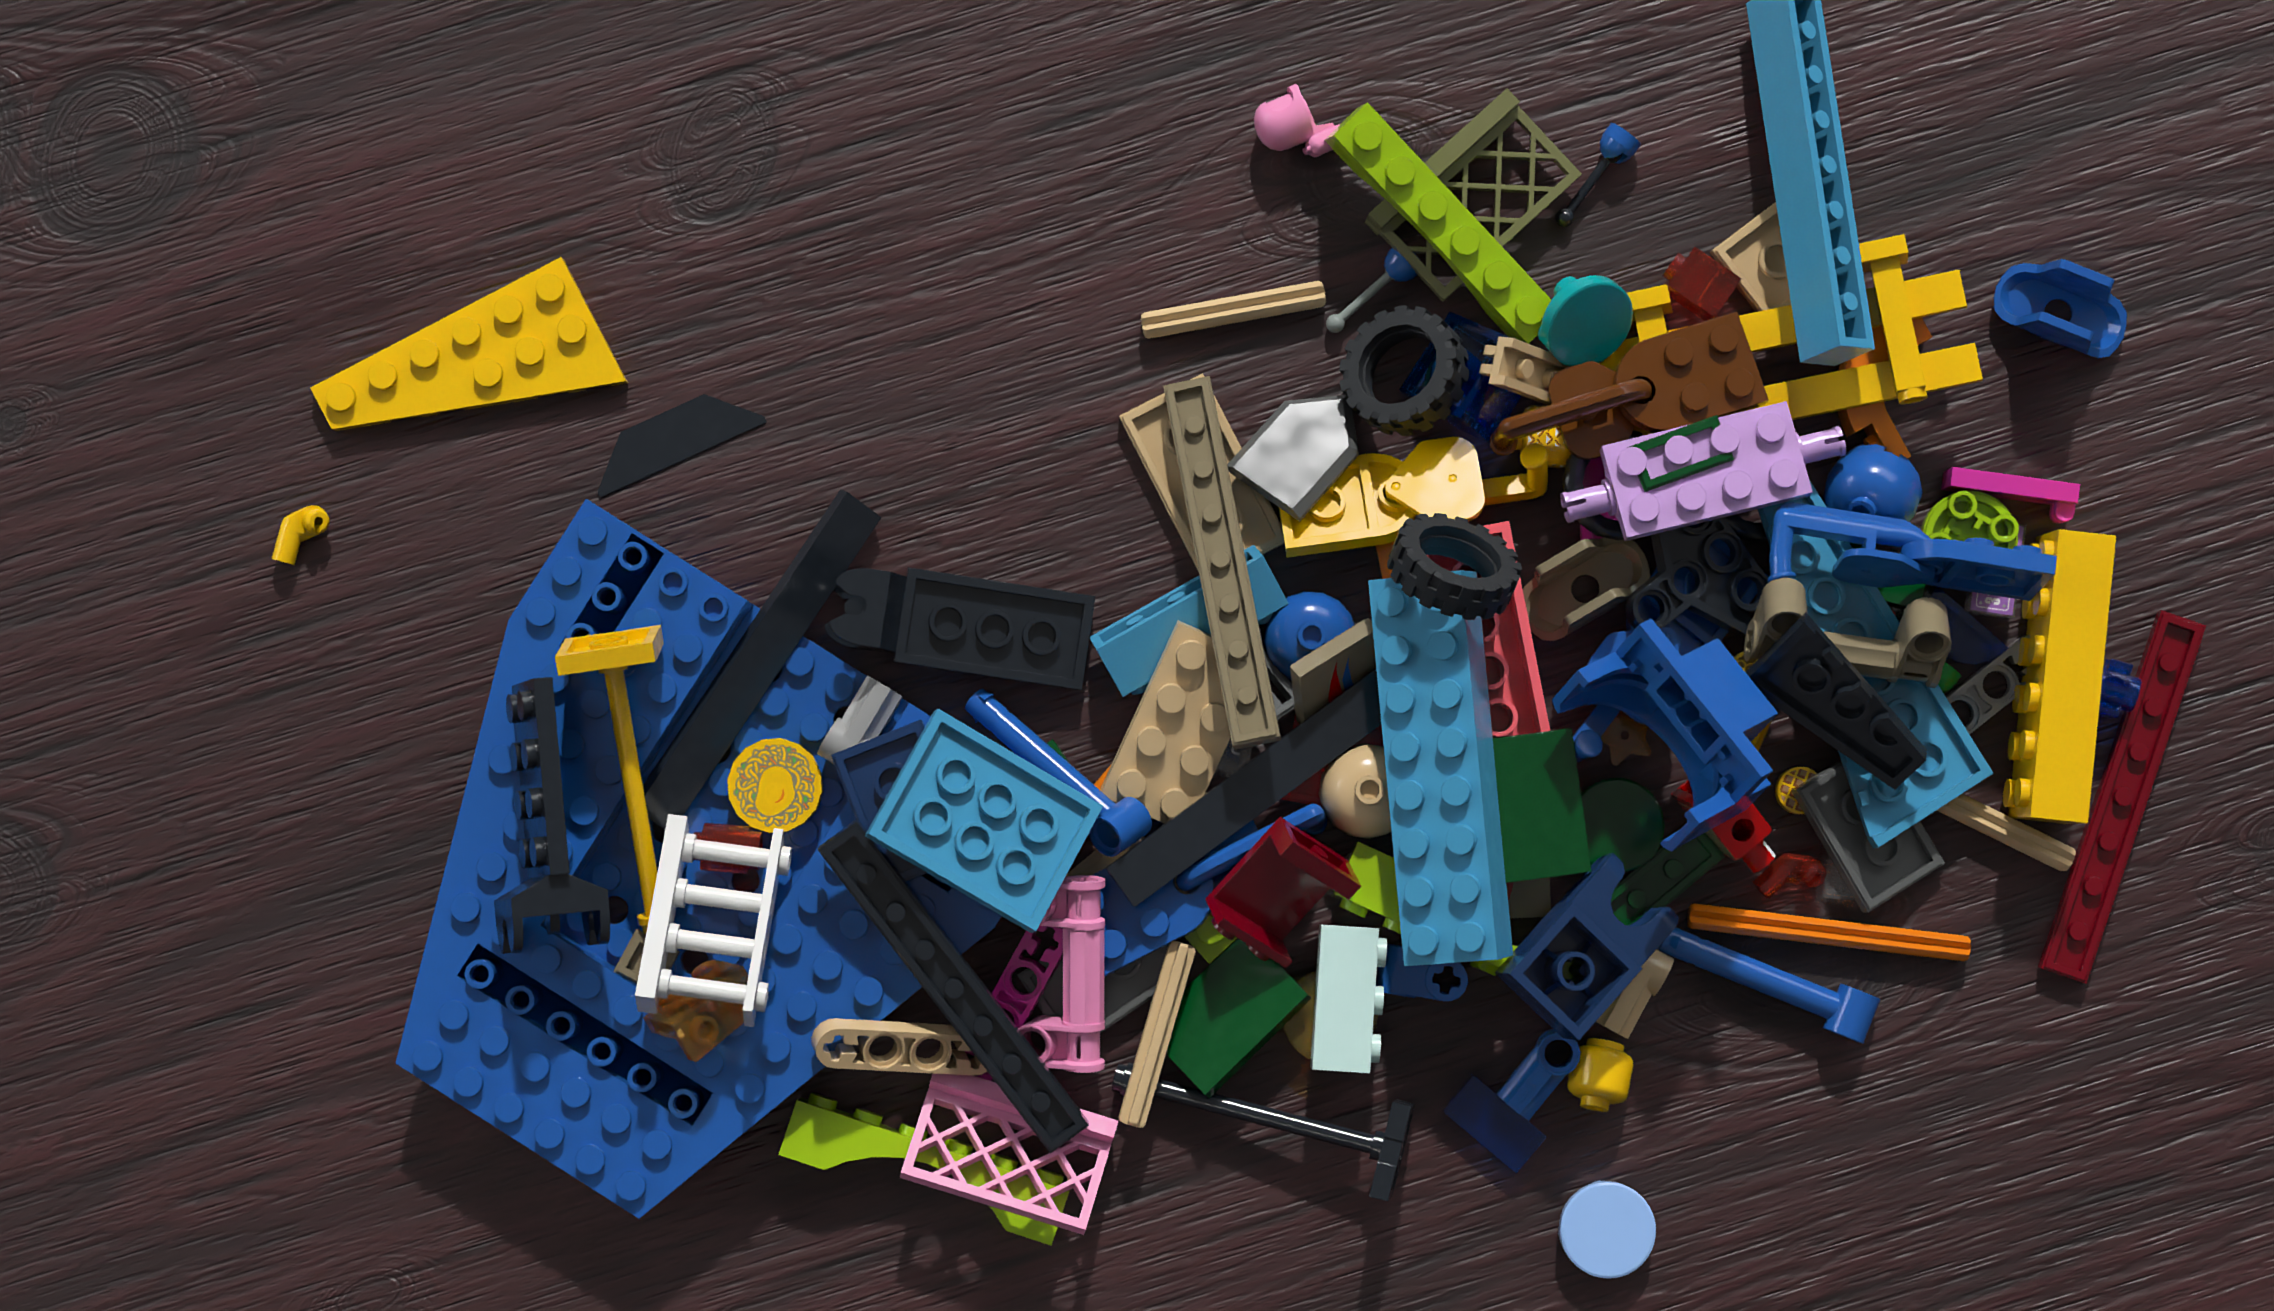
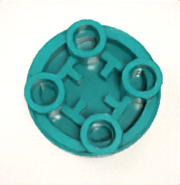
M1598 275L1579 279L1572 276L1563 278L1554 288V297L1544 313L1542 324L1538 330V338L1546 349L1566 366L1572 367L1589 361L1600 363L1611 356L1627 337L1633 320L1632 302L1628 294L1610 278Z

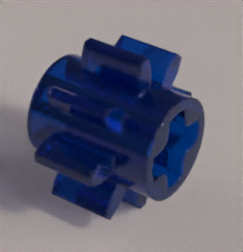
M2112 658L2105 660L2099 715L2113 719V717H2119L2120 710L2131 712L2134 709L2141 689V679L2130 675L2133 668L2132 664Z

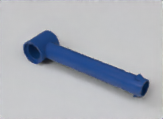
M980 689L968 700L965 710L973 716L975 722H980L1016 755L1103 806L1089 832L1092 844L1100 853L1109 857L1117 856L1150 832L1152 827L1151 816L1147 808L1139 800L1133 797H1125L1115 804L1015 715L1010 713L1007 708L993 697V693Z
M1676 927L1658 947L1659 951L1669 956L1692 963L1716 975L1826 1018L1823 1026L1824 1029L1864 1044L1881 1000L1844 984L1839 985L1837 992L1711 941L1701 939Z

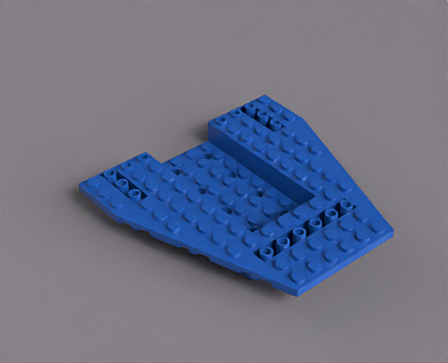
M585 499L508 620L396 1064L640 1219L825 1067L819 1061L811 1042L813 1031L820 1023L827 1019L835 1018L881 1021L921 989L922 986L818 851L820 845L856 819L835 765L819 756L817 752L834 724L837 712L851 704L867 676L802 636L782 666L780 677L770 684L731 743L729 757L724 762L717 764L683 815L688 817L689 833L696 834L698 840L770 849L773 833H767L750 827L736 814L729 800L727 779L735 759L746 747L762 739L782 738L800 744L814 756L822 773L823 794L817 811L805 824L784 832V846L792 847V856L788 876H779L762 982L769 983L765 1012L757 1011L754 1027L744 1026V1004L669 994L668 999L660 998L657 1014L638 1012L635 999L637 984L614 972L635 930L640 929L643 931L642 926L638 925L637 916L645 911L605 676L599 673L598 670L558 676L555 655L566 638L661 625L664 645L656 662L630 665L628 669L623 670L642 783L644 784L760 611V608L588 499ZM552 677L570 871L568 874L607 889L608 898L612 896L623 898L628 905V915L623 922L618 924L610 922L609 943L601 945L587 944L581 912L559 914L560 933L551 935L547 932L545 916L524 917L522 952L502 954L497 936L494 900L530 879L528 878V868L523 869L519 859V841L525 839L523 820H518L515 812V792L521 791L519 771L514 772L511 765L510 747L512 743L516 742L515 723H509L507 718L506 698L508 694H512L513 685L533 678ZM902 699L881 735L918 720H922L924 726H926L931 716ZM649 819L658 872L663 843L655 837V823ZM694 859L693 863L684 862L682 878L688 879V884L738 891L733 883L734 874L739 868L746 865ZM749 866L757 871L760 882L758 888L752 893L763 894L767 868ZM929 873L906 881L961 955L993 930L1002 917ZM686 903L684 908L676 907L674 924H680V929L755 939L759 913ZM677 949L680 953L671 968L672 975L747 985L751 958L707 953V968L700 974H691L684 968L682 962L686 950ZM838 1035L834 1037L832 1043H826L829 1051H835L837 1044L844 1042L841 1036Z

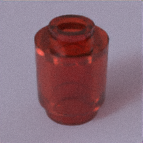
M704 823L702 832H694L698 840L763 848V833L752 831L751 826ZM694 859L695 861H700L701 871L747 874L749 869H760V867Z

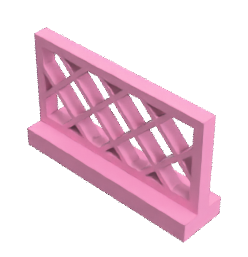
M932 1074L900 1178L1084 1235L1118 1120L1080 1109L1089 1121V1126L1063 1145L1065 1146L1059 1147L1051 1154H1046L1030 1162L1019 1141L1032 1135L1036 1136V1134L997 1083L972 1075ZM933 1105L953 1110L960 1124L938 1133L930 1119ZM966 1114H967V1115H970V1116H973V1118L968 1119V1117L966 1116ZM986 1121L999 1124L1006 1138L988 1147H984L973 1127ZM1012 1129L1018 1130L1019 1132L1014 1134ZM925 1130H927L931 1138L922 1141ZM966 1132L977 1152L955 1162L944 1141ZM935 1145L947 1165L933 1173L913 1167L917 1154ZM1011 1146L1022 1166L1001 1176L990 1155ZM1078 1149L1098 1155L1095 1167L1076 1176L1065 1155ZM982 1160L993 1180L980 1187L967 1184L960 1170ZM1057 1160L1068 1181L1046 1190L1036 1169ZM952 1174L954 1179L948 1178L946 1176ZM1027 1174L1039 1195L1027 1201L1013 1198L1006 1184ZM1090 1180L1086 1193L1081 1184ZM998 1188L1000 1194L993 1192V1190ZM1073 1188L1083 1205L1079 1218L1059 1212L1052 1198ZM1041 1203H1044L1045 1206H1046V1208L1041 1207V1206H1038V1205L1041 1204Z

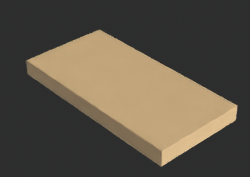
M1202 373V374H1200V375H1198V376H1196V377H1194V378H1192V379L1201 378V377H1205V376H1204V374ZM1165 393L1120 415L1119 419L1199 572ZM1215 398L1228 464L1242 448ZM1229 472L1244 550L1255 545L1263 555L1283 545L1282 526L1269 500Z

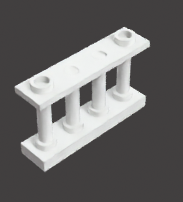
M668 814L635 992L638 1012L657 1014L660 998L668 999L670 994L744 1004V1026L754 1027L756 1012H765L768 1000L769 983L762 982L779 876H788L791 863L792 847L784 846L783 829H773L770 849L698 840L696 834L689 833L687 816ZM694 859L767 868L763 894L688 884V879L682 878L684 862L693 863ZM687 903L759 913L755 939L680 929V924H674L676 907L684 908ZM677 949L751 958L747 985L672 975V970L665 969L668 952L676 953Z

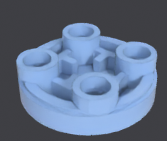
M1599 1180L1582 1187L1569 1198L1560 1216L1558 1235L1566 1255L1579 1269L1599 1278H1618L1635 1271L1646 1261L1654 1246L1656 1224L1649 1205L1640 1194L1624 1184Z

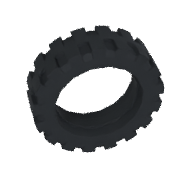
M1397 306L1393 312L1388 313L1384 310L1374 315L1375 320L1369 324L1364 322L1357 329L1359 334L1355 340L1350 339L1345 347L1347 352L1346 359H1341L1339 371L1343 374V380H1340V387L1342 392L1348 397L1346 399L1348 405L1370 426L1378 428L1385 434L1393 435L1395 431L1401 436L1413 435V430L1420 429L1424 432L1433 428V422L1439 418L1444 420L1452 412L1449 408L1453 403H1459L1464 394V391L1461 389L1463 382H1468L1469 369L1465 366V362L1469 361L1467 350L1461 345V338L1440 316L1435 313L1432 315L1423 307L1416 306L1415 310H1411L1408 306ZM1414 338L1430 340L1436 349V367L1430 382L1419 394L1405 402L1393 404L1379 402L1372 391L1373 373L1381 357L1391 347L1403 340Z
M1426 513L1416 515L1415 520L1407 519L1399 529L1387 562L1388 569L1392 570L1391 578L1395 583H1401V590L1409 597L1415 596L1420 599L1419 604L1431 609L1433 606L1440 609L1441 614L1450 617L1457 614L1466 620H1475L1476 616H1481L1483 620L1493 618L1495 612L1499 615L1503 613L1511 600L1522 571L1521 563L1516 562L1518 558L1516 552L1513 549H1507V542L1500 536H1492L1489 534V529L1480 524L1477 526L1471 525L1465 518L1456 516L1455 519H1451L1442 513H1434L1433 517H1429ZM1427 555H1440L1458 560L1470 566L1482 578L1455 574L1437 565Z

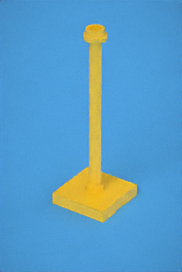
M661 625L566 638L555 655L558 676L598 670L599 673L605 676L645 911L637 916L638 925L642 926L644 934H646L657 878V866L623 670L628 669L630 665L656 662L664 645Z

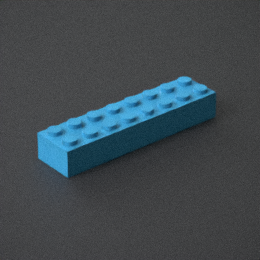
M1451 571L1455 574L1478 578L1476 571ZM1392 578L1368 580L1404 966L1498 960L1513 956L1481 616H1476L1475 620H1466L1457 614H1454L1453 617L1446 616L1440 613V609L1433 606L1431 609L1419 604L1420 599L1415 596L1409 597L1401 590V583H1395Z

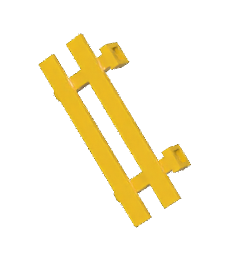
M1905 234L1859 243L1863 273L1871 272L1874 286L1873 288L1866 289L1872 328L1882 326L1889 360L1764 386L1769 399L1765 405L1752 409L1787 401L1791 418L1796 420L1898 399L1899 404L1916 403L1927 399L1928 392L1983 381L1975 343L1919 354L1912 319L1967 308L1960 270L1904 281L1901 265L1908 263V248ZM1667 284L1627 293L1633 307L1632 321H1636L1639 337L1625 339L1611 356L1599 364L1616 371L1622 358L1637 343L1678 330L1667 331L1664 315L1673 313ZM1791 305L1739 316L1752 353L1797 344ZM1636 426L1633 429L1634 431L1641 432L1643 435L1653 434L1641 430Z

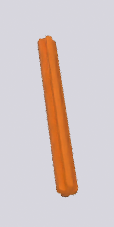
M1691 904L1687 916L1688 927L1696 930L1957 961H1967L1971 952V940L1968 936L1703 904Z

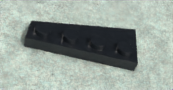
M1806 612L1746 671V674L1771 704L1892 789L1896 790L1926 761L1927 749Z

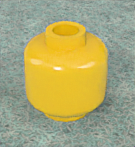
M1591 1038L1587 1039L1586 1045L1579 1046L1581 1052L1580 1061L1577 1067L1568 1075L1567 1088L1571 1094L1581 1098V1107L1593 1111L1608 1112L1610 1104H1619L1627 1099L1633 1071V1060L1624 1052V1045L1610 1040Z

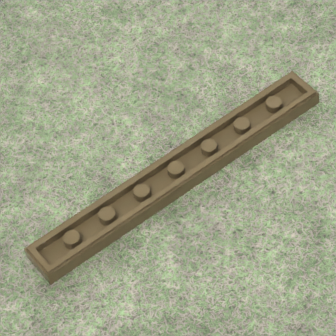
M1210 376L1163 385L1232 746L1236 750L1280 741L1281 735Z

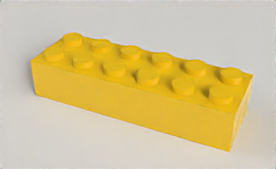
M2058 529L2037 536L2035 544H2030V546L2040 548L2042 554L2057 556L2055 575L2031 601H2022L2023 619H2028L2026 635H2030V638L2022 637L2020 639L2018 665L2023 666V668L2027 667L2026 675L2022 676V682L2026 683L2025 685L2017 684L2015 686V698L2012 700L2013 712L2018 713L2017 732H2011L2008 742V759L2014 760L2012 779L2006 780L2003 791L2004 807H2009L2008 816L2011 818L2060 824L2088 823L2116 544L2115 535Z

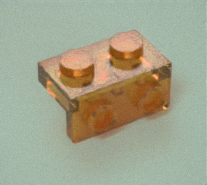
M715 959L700 964L691 973L692 978L743 985H747L748 973L744 966ZM669 994L668 999L660 998L657 1014L648 1013L643 1019L652 1033L676 1039L688 1060L697 1062L744 1023V1004Z

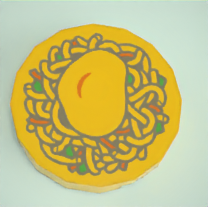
M782 738L762 739L746 747L733 762L727 779L729 800L736 814L750 827L767 833H773L774 828L783 829V832H788L805 824L817 811L823 794L822 773L814 756L800 744Z

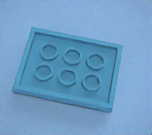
M936 709L876 814L865 837L1026 931L1033 933L1037 931L1103 806L942 710Z

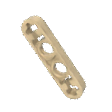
M835 1018L827 1019L820 1023L814 1029L811 1037L812 1047L819 1061L830 1068L972 1076L982 1075L987 1072L975 1055L974 1058H968L965 1051H971V1049L952 1025ZM840 1035L844 1043L837 1044L835 1051H829L826 1043H832L834 1037ZM889 1036L894 1039L893 1048L887 1054L876 1056L869 1052V1047L876 1038ZM931 1038L940 1041L939 1051L934 1056L921 1058L916 1055V1049L922 1041ZM951 1041L954 1042L957 1049H952ZM853 1045H858V1047H859V1053H858V1054L856 1053V1051H855Z

